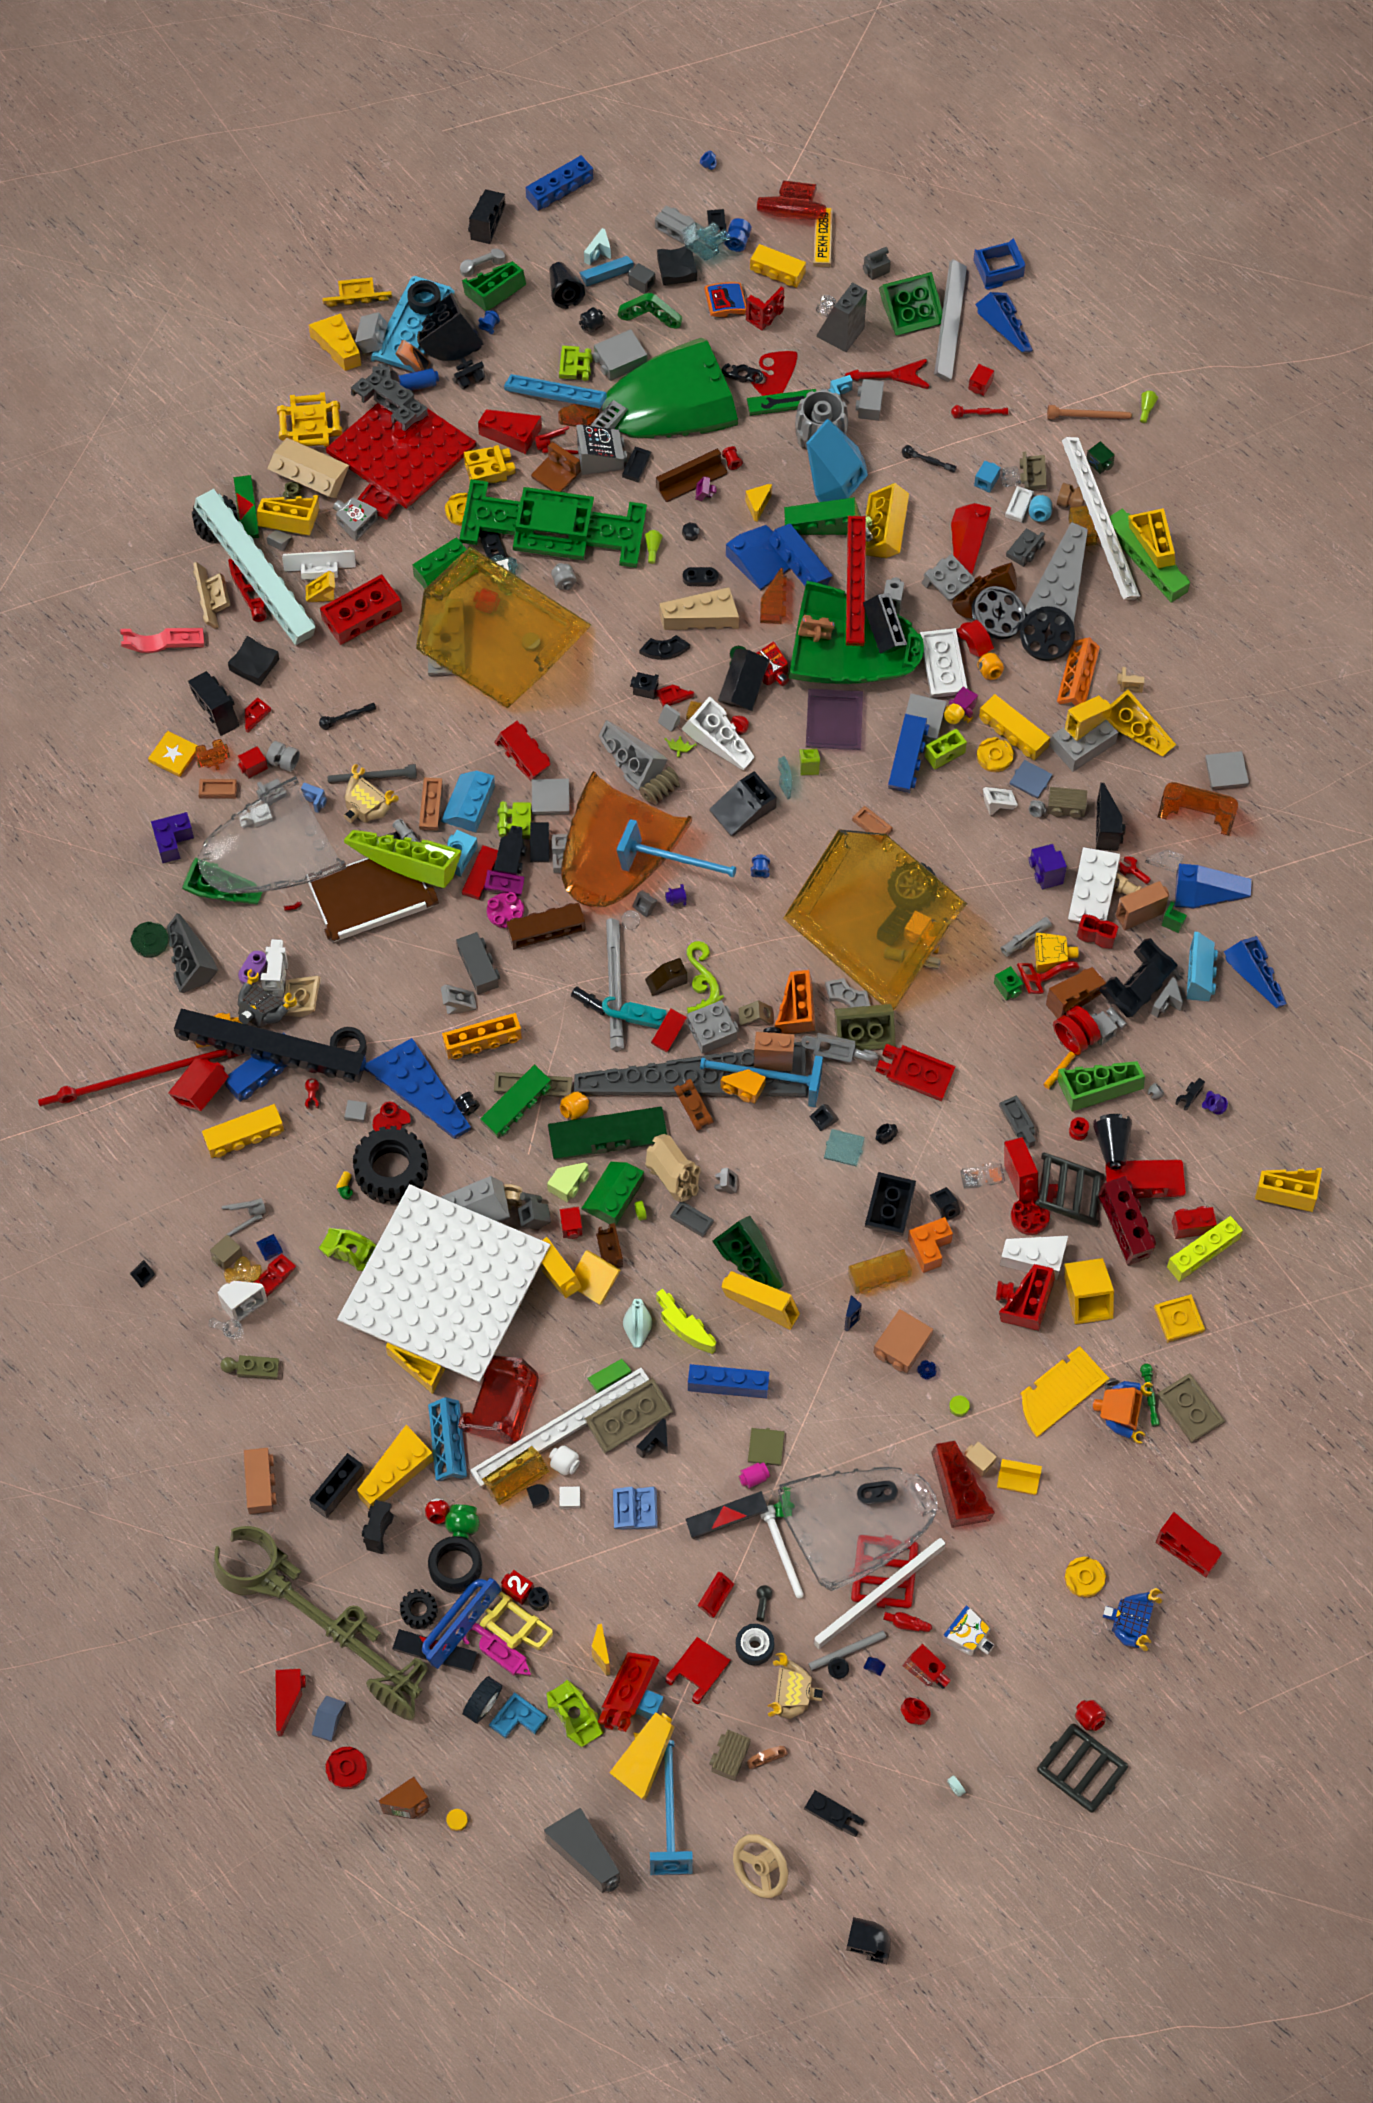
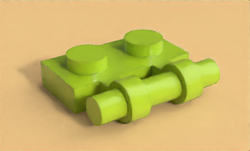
M562 346L559 378L577 380V374H581L582 380L588 381L591 375L592 350L586 348L585 352L582 353L579 352L578 346ZM578 361H583V366L578 365Z
M500 802V808H498L497 813L499 816V823H497L499 837L506 836V832L510 831L511 826H520L523 828V839H530L531 802H513L512 809L507 808V802ZM507 817H512V824L507 823Z

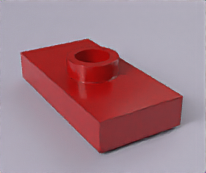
M717 1572L697 1606L709 1617L714 1618L733 1588L734 1583L722 1572Z

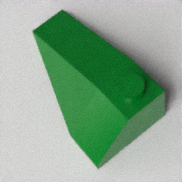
M196 857L189 867L182 886L183 890L198 897L256 905L264 890L259 885Z

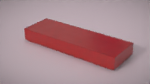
M482 845L462 889V895L480 900L485 887L487 871H493L498 850Z

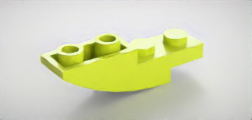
M663 1289L656 1293V1301L664 1310L661 1312V1320L666 1326L693 1347L713 1354L716 1350V1340L711 1334L706 1333L702 1321L699 1318L695 1319L693 1315L687 1318L682 1308L678 1309L674 1304L675 1300L670 1293L666 1294Z

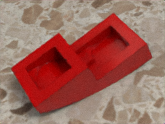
M670 1008L651 1044L668 1052L687 1017Z
M280 1254L268 1264L267 1270L258 1276L253 1283L262 1284L266 1297H268L292 1273L296 1265L283 1254Z

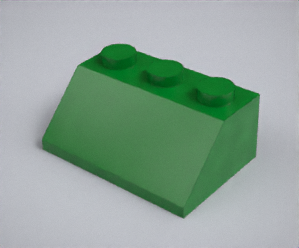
M457 537L412 564L414 577L434 601L478 574V570L468 550Z
M610 1161L581 1210L608 1224L615 1223L616 1226L644 1182V1171L627 1162Z

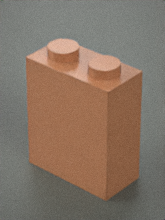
M1158 881L1121 897L1116 917L1124 931L1164 914L1169 897L1168 889Z
M756 1032L754 1068L792 1072L795 1034Z
M899 1309L875 1344L873 1353L879 1360H886L891 1363L897 1371L908 1373L931 1339L933 1328Z

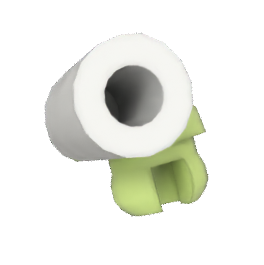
M869 516L866 517V541H871L873 535L868 530V526L873 524Z

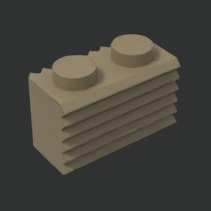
M1050 787L1047 813L1053 816L1070 815L1072 818L1084 817L1087 790Z
M727 1730L725 1735L721 1734L717 1744L720 1749L718 1754L713 1753L709 1764L712 1766V1772L735 1781L750 1746L751 1739Z

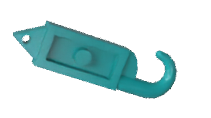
M612 996L605 998L602 1002V1009L608 1016L659 1029L667 1015L664 1009L633 1002L623 1004L620 1011L610 1009L608 1002L616 1000V997Z

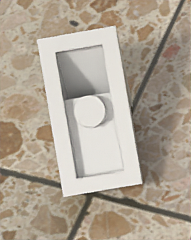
M983 788L984 802L990 815H993L1000 808L1013 810L1018 806L1012 790Z

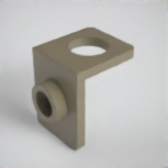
M759 1000L739 1008V1024L741 1026L759 1019L768 1024H773L772 1007ZM764 1008L768 1012V1018L763 1013Z

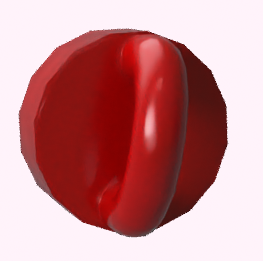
M733 716L731 724L733 723L736 727L735 731L737 734L746 733L749 726L748 720L743 716Z

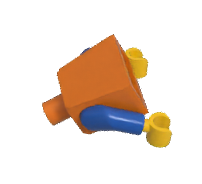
M1123 1381L1113 1386L1112 1389L1106 1390L1103 1400L1095 1399L1093 1410L1101 1411V1418L1106 1421V1425L1113 1432L1126 1438H1133L1136 1444H1141L1142 1441H1138L1136 1435L1145 1436L1144 1432L1137 1431L1135 1433L1133 1430L1137 1429L1142 1395L1150 1396L1153 1393L1146 1391L1145 1387L1151 1388L1153 1385L1150 1382L1140 1385V1383Z

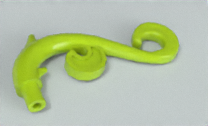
M701 941L691 943L687 947L686 953L689 961L701 973L693 978V990L697 993H704L708 989L707 985H703L706 982L710 986V996L706 1001L702 999L701 1003L696 1004V1006L687 1007V1014L724 998V995L719 996V986L715 977L692 955L693 951L700 950L702 956L699 957V961H704L709 956L710 950L708 945Z

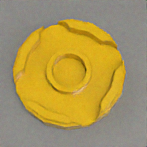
M468 493L452 495L445 504V515L455 525L462 526Z
M992 737L981 742L977 749L976 757L980 766L985 770L1000 772L1011 765L1014 752L1012 746L1007 741Z
M1083 1556L1069 1563L1064 1579L1071 1593L1078 1597L1088 1598L1095 1596L1102 1590L1106 1574L1104 1568L1097 1560Z

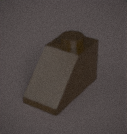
M681 958L662 964L645 978L651 995L654 996L687 984V971Z

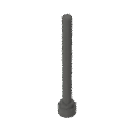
M408 764L407 767H404L405 769L365 772L359 778L363 777L366 780L405 776L409 779H417L416 764ZM354 774L328 775L327 779L329 783L349 781Z

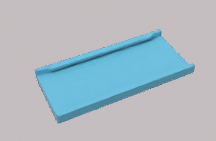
M417 276L411 277L387 324L382 348L373 352L371 361L377 360L412 371V373L415 372L410 365H404L395 353L401 341L405 340L424 355L426 354L417 342L418 331H422L423 326L421 324L427 315L415 313L410 309L407 294L409 287L413 283L427 279ZM434 282L440 290L441 300L451 292L455 296V291L451 287ZM421 292L414 296V300L420 303H427L434 299V295L429 292Z

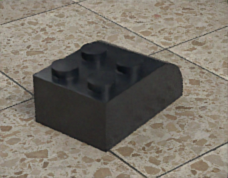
M878 1172L865 1221V1228L903 1236L915 1192L916 1181Z

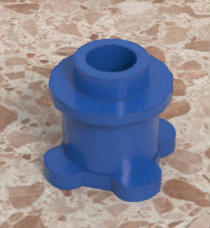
M486 311L484 318L478 319V326L481 330L493 334V328L496 324L500 323V318L495 311Z
M763 854L753 857L751 876L768 878L770 859Z

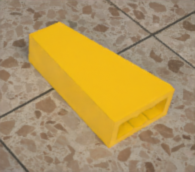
M732 1271L722 1282L721 1287L726 1297L791 1330L800 1315L792 1295Z
M655 1712L609 1772L643 1800L648 1797L675 1728L671 1724L672 1719L665 1713L659 1715Z

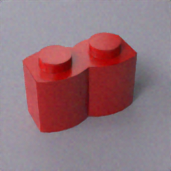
M1084 914L1079 923L1076 936L1082 941L1095 942V944L1102 948L1111 949L1116 940L1119 927L1113 922L1100 921V919L1093 915Z

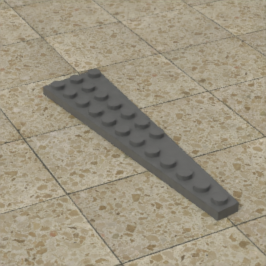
M802 1042L794 1043L792 1072H777L806 1076L805 1047L802 1046ZM746 1049L744 1052H726L669 1060L666 1063L660 1064L648 1063L646 1066L639 1067L634 1065L628 1066L625 1069L613 1068L605 1071L574 1074V1092H579L582 1095L677 1096L673 1087L681 1086L686 1083V1080L691 1078L700 1096H737L735 1094H727L720 1088L721 1078L735 1072L710 1068L700 1069L701 1058L754 1068V1050ZM766 1078L765 1087L760 1096L805 1097L806 1084ZM690 1090L683 1093L684 1096L692 1095Z

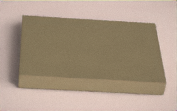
M1190 1373L1157 1393L1159 1400L1191 1443L1225 1422Z

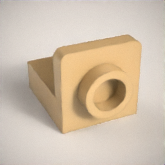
M1122 667L1121 673L1117 675V684H1120V692H1125L1128 689L1130 692L1142 693L1144 677L1137 675L1126 676V667Z

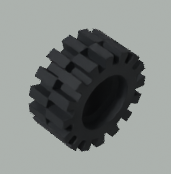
M414 1589L413 1593L409 1591L407 1596H403V1601L400 1602V1613L406 1625L409 1624L411 1628L416 1627L420 1629V1627L427 1628L428 1624H433V1619L436 1620L438 1609L435 1598L431 1596L430 1592L427 1591L426 1593L424 1589H421V1591ZM414 1603H424L427 1607L425 1614L422 1616L413 1615L411 1607Z

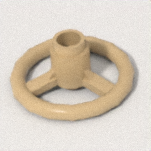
M748 1834L740 1838L734 1847L733 1864L741 1882L750 1892L760 1898H774L780 1895L787 1886L788 1881L787 1863L780 1849L770 1839L759 1834ZM749 1843H759L767 1848V1850L757 1856L743 1851L745 1845ZM741 1860L752 1864L754 1871L761 1876L762 1888L754 1885L748 1879ZM779 1867V1883L775 1888L771 1889L770 1873Z

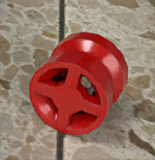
M1076 1117L1070 1123L1069 1135L1076 1141L1084 1140L1088 1135L1089 1122L1085 1118Z
M1002 1281L997 1282L996 1301L1005 1299L1008 1302L1010 1300V1296L1013 1294V1282L1004 1284Z

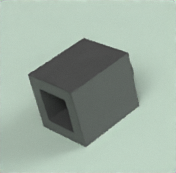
M640 263L628 272V285L643 294H646L655 284V272Z

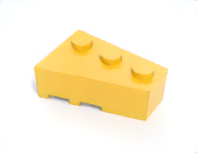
M341 313L308 324L310 337L317 341L321 348L326 350L344 371L361 366L360 352Z
M387 1343V1355L433 1394L446 1368Z

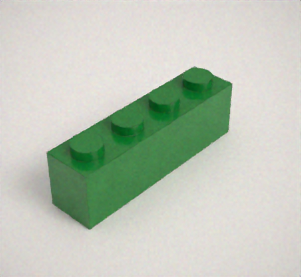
M534 1064L480 1118L481 1123L497 1138L501 1135L505 1136L510 1131V1126L514 1122H519L524 1116L523 1113L528 1108L532 1109L537 1104V1098L541 1094L544 1096L552 1088L550 1086L552 1084L551 1079Z

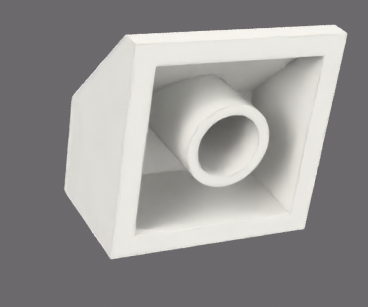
M233 1281L230 1284L223 1285L217 1292L222 1308L235 1324L268 1301L264 1286L259 1283Z

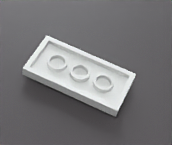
M956 628L920 632L924 643L923 657L931 698L954 696L963 686L967 688Z
M1083 847L1068 921L1080 923L1084 914L1093 915L1100 919V921H1107L1120 854Z

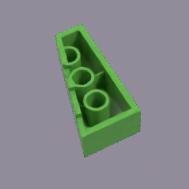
M1138 1061L1114 1063L1112 1066L1094 1065L1093 1068H1083L1082 1066L1075 1067L1072 1070L1058 1069V1083L1072 1112L1144 1089L1145 1076Z

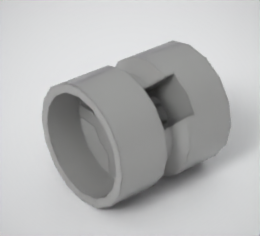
M274 741L269 747L266 761L268 764L276 767L280 765L281 769L292 772L299 761L300 751L291 746L286 748L285 744Z

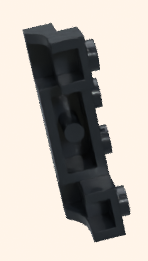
M1151 938L1144 939L1134 950L1135 955L1142 964L1123 985L1117 977H1111L1099 990L1108 1002L1116 1004L1126 1017H1133L1142 1005L1148 1003L1152 998L1151 995L1163 986L1164 980L1178 966L1173 958L1165 954Z

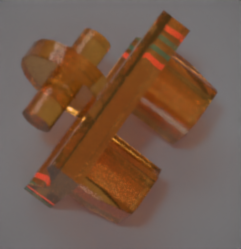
M217 739L212 742V749L206 750L205 745L196 746L195 757L198 767L207 766L209 768L214 766L216 771L220 770L218 764L224 763V759L230 758L227 744H224L221 739Z

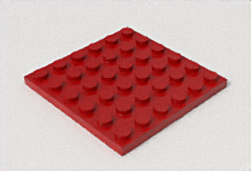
M376 403L326 448V453L334 459L350 465L349 469L407 509L464 458V452L475 448L476 441L430 409H428V415L423 420L415 422L404 431L400 422H391V415L393 413L379 403Z

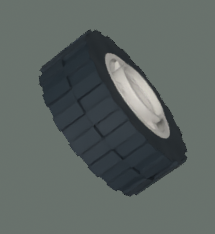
M487 1676L469 1698L462 1714L478 1724L495 1703L501 1692L502 1685L490 1676Z

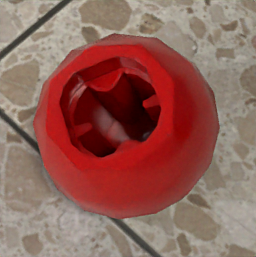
M433 1499L425 1507V1517L434 1524L445 1522L446 1515L450 1512V1506L443 1499Z

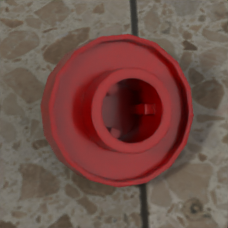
M909 1697L901 1704L900 1710L905 1720L910 1724L924 1725L931 1716L929 1708L919 1699Z

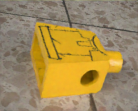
M1036 933L1034 940L1036 973H1044L1058 964L1068 962V958H1078V947H1067V938L1065 936Z

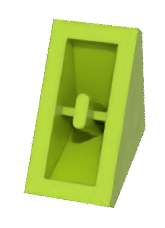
M799 749L800 774L819 775L820 757L818 749Z

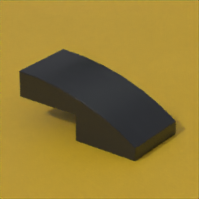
M724 209L707 210L710 242L724 241L727 234Z
M530 822V862H549V822Z

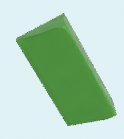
M620 1359L587 1379L598 1394L631 1374L632 1371Z

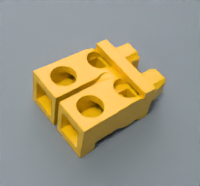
M496 445L493 448L489 447L464 452V464L469 480L497 483L507 481V476L515 474L514 462L504 463V461L511 460L509 448L500 449L499 445Z

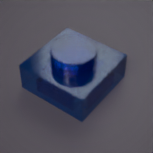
M274 1234L256 1242L265 1261L283 1253Z

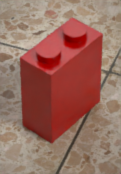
M195 1058L168 1094L178 1105L202 1111L229 1076L224 1071V1066L220 1063H212L207 1059Z
M1023 1137L1005 1141L1004 1166L1019 1201L1038 1196V1171Z

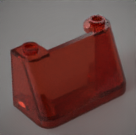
M494 1355L482 1377L484 1380L473 1412H464L459 1418L458 1428L466 1433L512 1445L520 1439L538 1386L539 1376L536 1370L523 1358Z

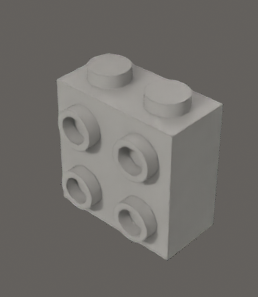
M722 1000L687 1014V1025L702 1054L737 1040L738 1025L735 1021L732 1022L730 1018L731 1012L728 1006H724Z

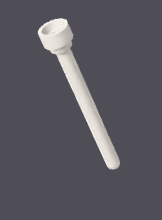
M774 1505L767 1506L769 1511L760 1514V1517L768 1523L795 1596L800 1599L803 1597V1591L775 1522L776 1510Z

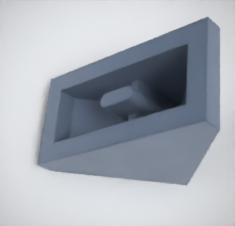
M326 1696L317 1709L312 1736L332 1742L346 1702Z

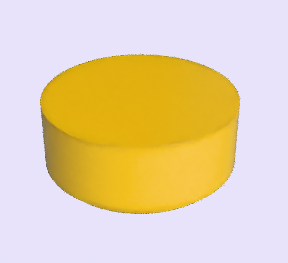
M453 1809L448 1813L446 1822L451 1830L461 1831L467 1826L468 1819L463 1810Z

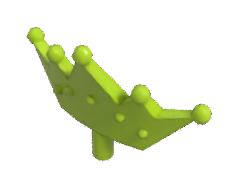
M679 736L676 742L673 738L671 742L664 738L670 749L677 751L676 757H680V752L687 753L697 745L696 743L689 745L688 741L684 744L681 736Z

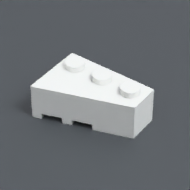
M1068 1236L1006 1239L1000 1266L1029 1272L1034 1264L1054 1268L1055 1280H1057Z

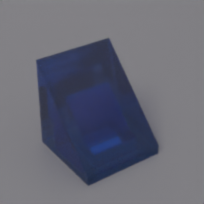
M868 1657L863 1668L881 1676L886 1665L878 1658Z

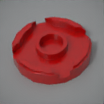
M350 1746L340 1747L334 1750L327 1759L326 1774L334 1786L341 1789H352L365 1779L367 1761L364 1755L357 1749Z

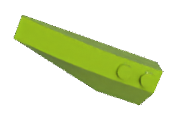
M352 830L344 839L345 844L372 861L409 878L441 888H445L453 879L461 856V850L423 839L421 842L412 841V838L404 837V840L394 839V835L387 834L386 836L379 837L377 833Z

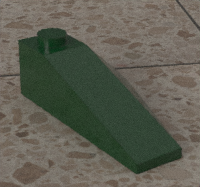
M751 1216L739 1220L712 1240L722 1257L735 1264L737 1270L741 1273L744 1272L751 1279L778 1290L784 1286L763 1235Z

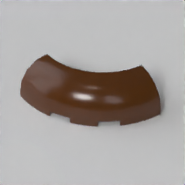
M1013 563L993 568L991 573L983 578L981 576L975 578L969 588L955 597L952 603L954 610L962 617L972 619L973 601L984 589L999 586L1010 591L1016 590L1017 577ZM992 593L987 594L990 600L995 599ZM978 605V609L981 611L984 606Z

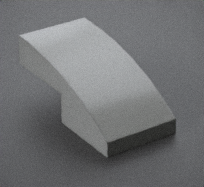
M570 834L552 835L553 872H572Z

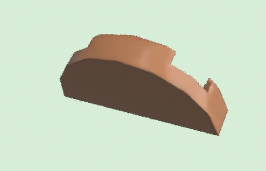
M785 1746L773 1747L754 1755L747 1761L749 1769H753L787 1756L788 1752Z

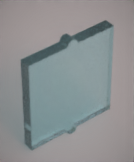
M832 1129L829 1140L826 1142L827 1148L824 1159L857 1167L859 1156L863 1152L861 1149L865 1137Z

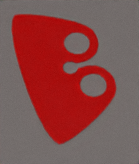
M778 351L767 353L760 357V367L774 372L773 375H769L767 372L761 371L766 377V381L762 384H756L755 377L757 375L753 376L754 381L751 384L762 396L784 392L797 362V352ZM771 358L774 364L767 367L763 364V360Z

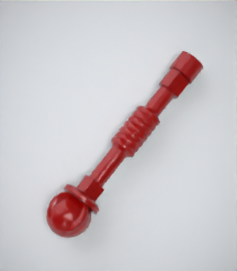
M955 405L951 410V414L954 418L963 417V414L1008 415V408L963 409V406Z

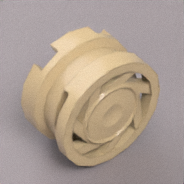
M505 1184L504 1190L508 1209H512L513 1206L516 1209L521 1207L522 1200L520 1199V1194L522 1193V1188L517 1185Z

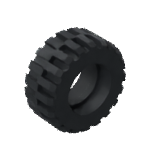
M384 1126L379 1128L380 1131L375 1132V1130L369 1132V1137L364 1136L360 1140L361 1145L358 1144L356 1146L355 1154L353 1155V1169L358 1186L361 1187V1191L364 1194L369 1195L370 1199L376 1200L378 1198L379 1203L385 1204L386 1201H390L391 1204H397L396 1201L402 1199L409 1184L419 1189L423 1188L424 1181L428 1177V1160L422 1141L417 1140V1136L413 1132L408 1134V1130L405 1128L397 1130L396 1126H390V1129H385ZM387 1153L401 1154L409 1160L406 1170L394 1177L380 1176L373 1171L372 1166L380 1156Z

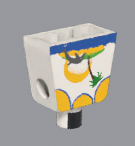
M967 1605L945 1632L942 1639L944 1643L970 1656L978 1648L988 1655L994 1647V1644L986 1639L990 1628Z

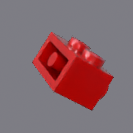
M1200 1206L1193 1210L1179 1209L1174 1212L1172 1218L1175 1239L1202 1236L1217 1225L1213 1207L1207 1208V1206Z

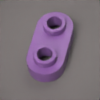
M253 951L247 957L238 973L241 984L247 983L248 977L245 974L250 969H252L250 977H255L257 972L259 977L267 965L266 955L262 951Z

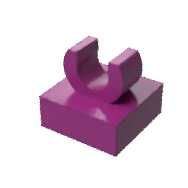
M703 477L697 483L695 500L702 501L705 497L712 498L713 493L716 494L717 487L710 485V478Z

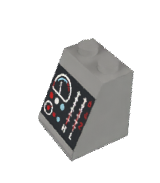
M576 425L577 447L582 475L624 469V462H627L626 451L622 450V447H625L624 438L620 437L619 430Z

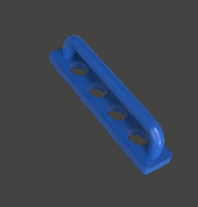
M489 1578L488 1581L477 1579L473 1581L424 1640L422 1651L433 1667L438 1669L501 1592V1587L494 1579ZM482 1587L431 1650L430 1646L440 1635V1633L445 1629V1627L449 1624V1622L453 1619L457 1612L462 1608V1606L466 1603V1601L470 1598L474 1591L477 1588Z

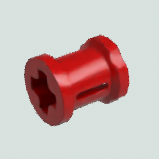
M735 446L727 447L722 451V456L726 458L729 470L738 469L743 464L742 459L737 455Z

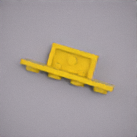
M372 277L338 281L340 296L322 298V301L328 307L337 306V303L343 302L344 305L354 304V301H361V303H370L373 299L388 301L389 298H392V291L374 293Z

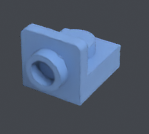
M303 783L301 787L302 797L309 802L314 801V811L319 813L320 809L324 808L327 802L324 790Z

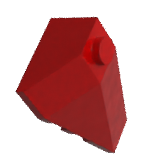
M977 503L956 508L951 522L953 556L971 575H973L992 508Z

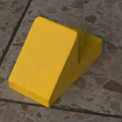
M327 571L306 585L307 602L334 600L335 575L333 572Z

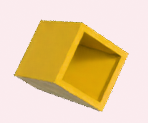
M1099 1258L1065 1263L1064 1279L1074 1324L1113 1319L1114 1289L1104 1259Z

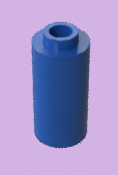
M433 368L398 376L400 385L411 391L437 386L436 382L439 381L438 372L434 371Z

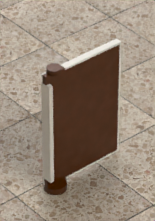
M369 858L307 879L327 927L324 929L327 940L332 939V942L439 904L433 886L426 888L424 882L394 872Z

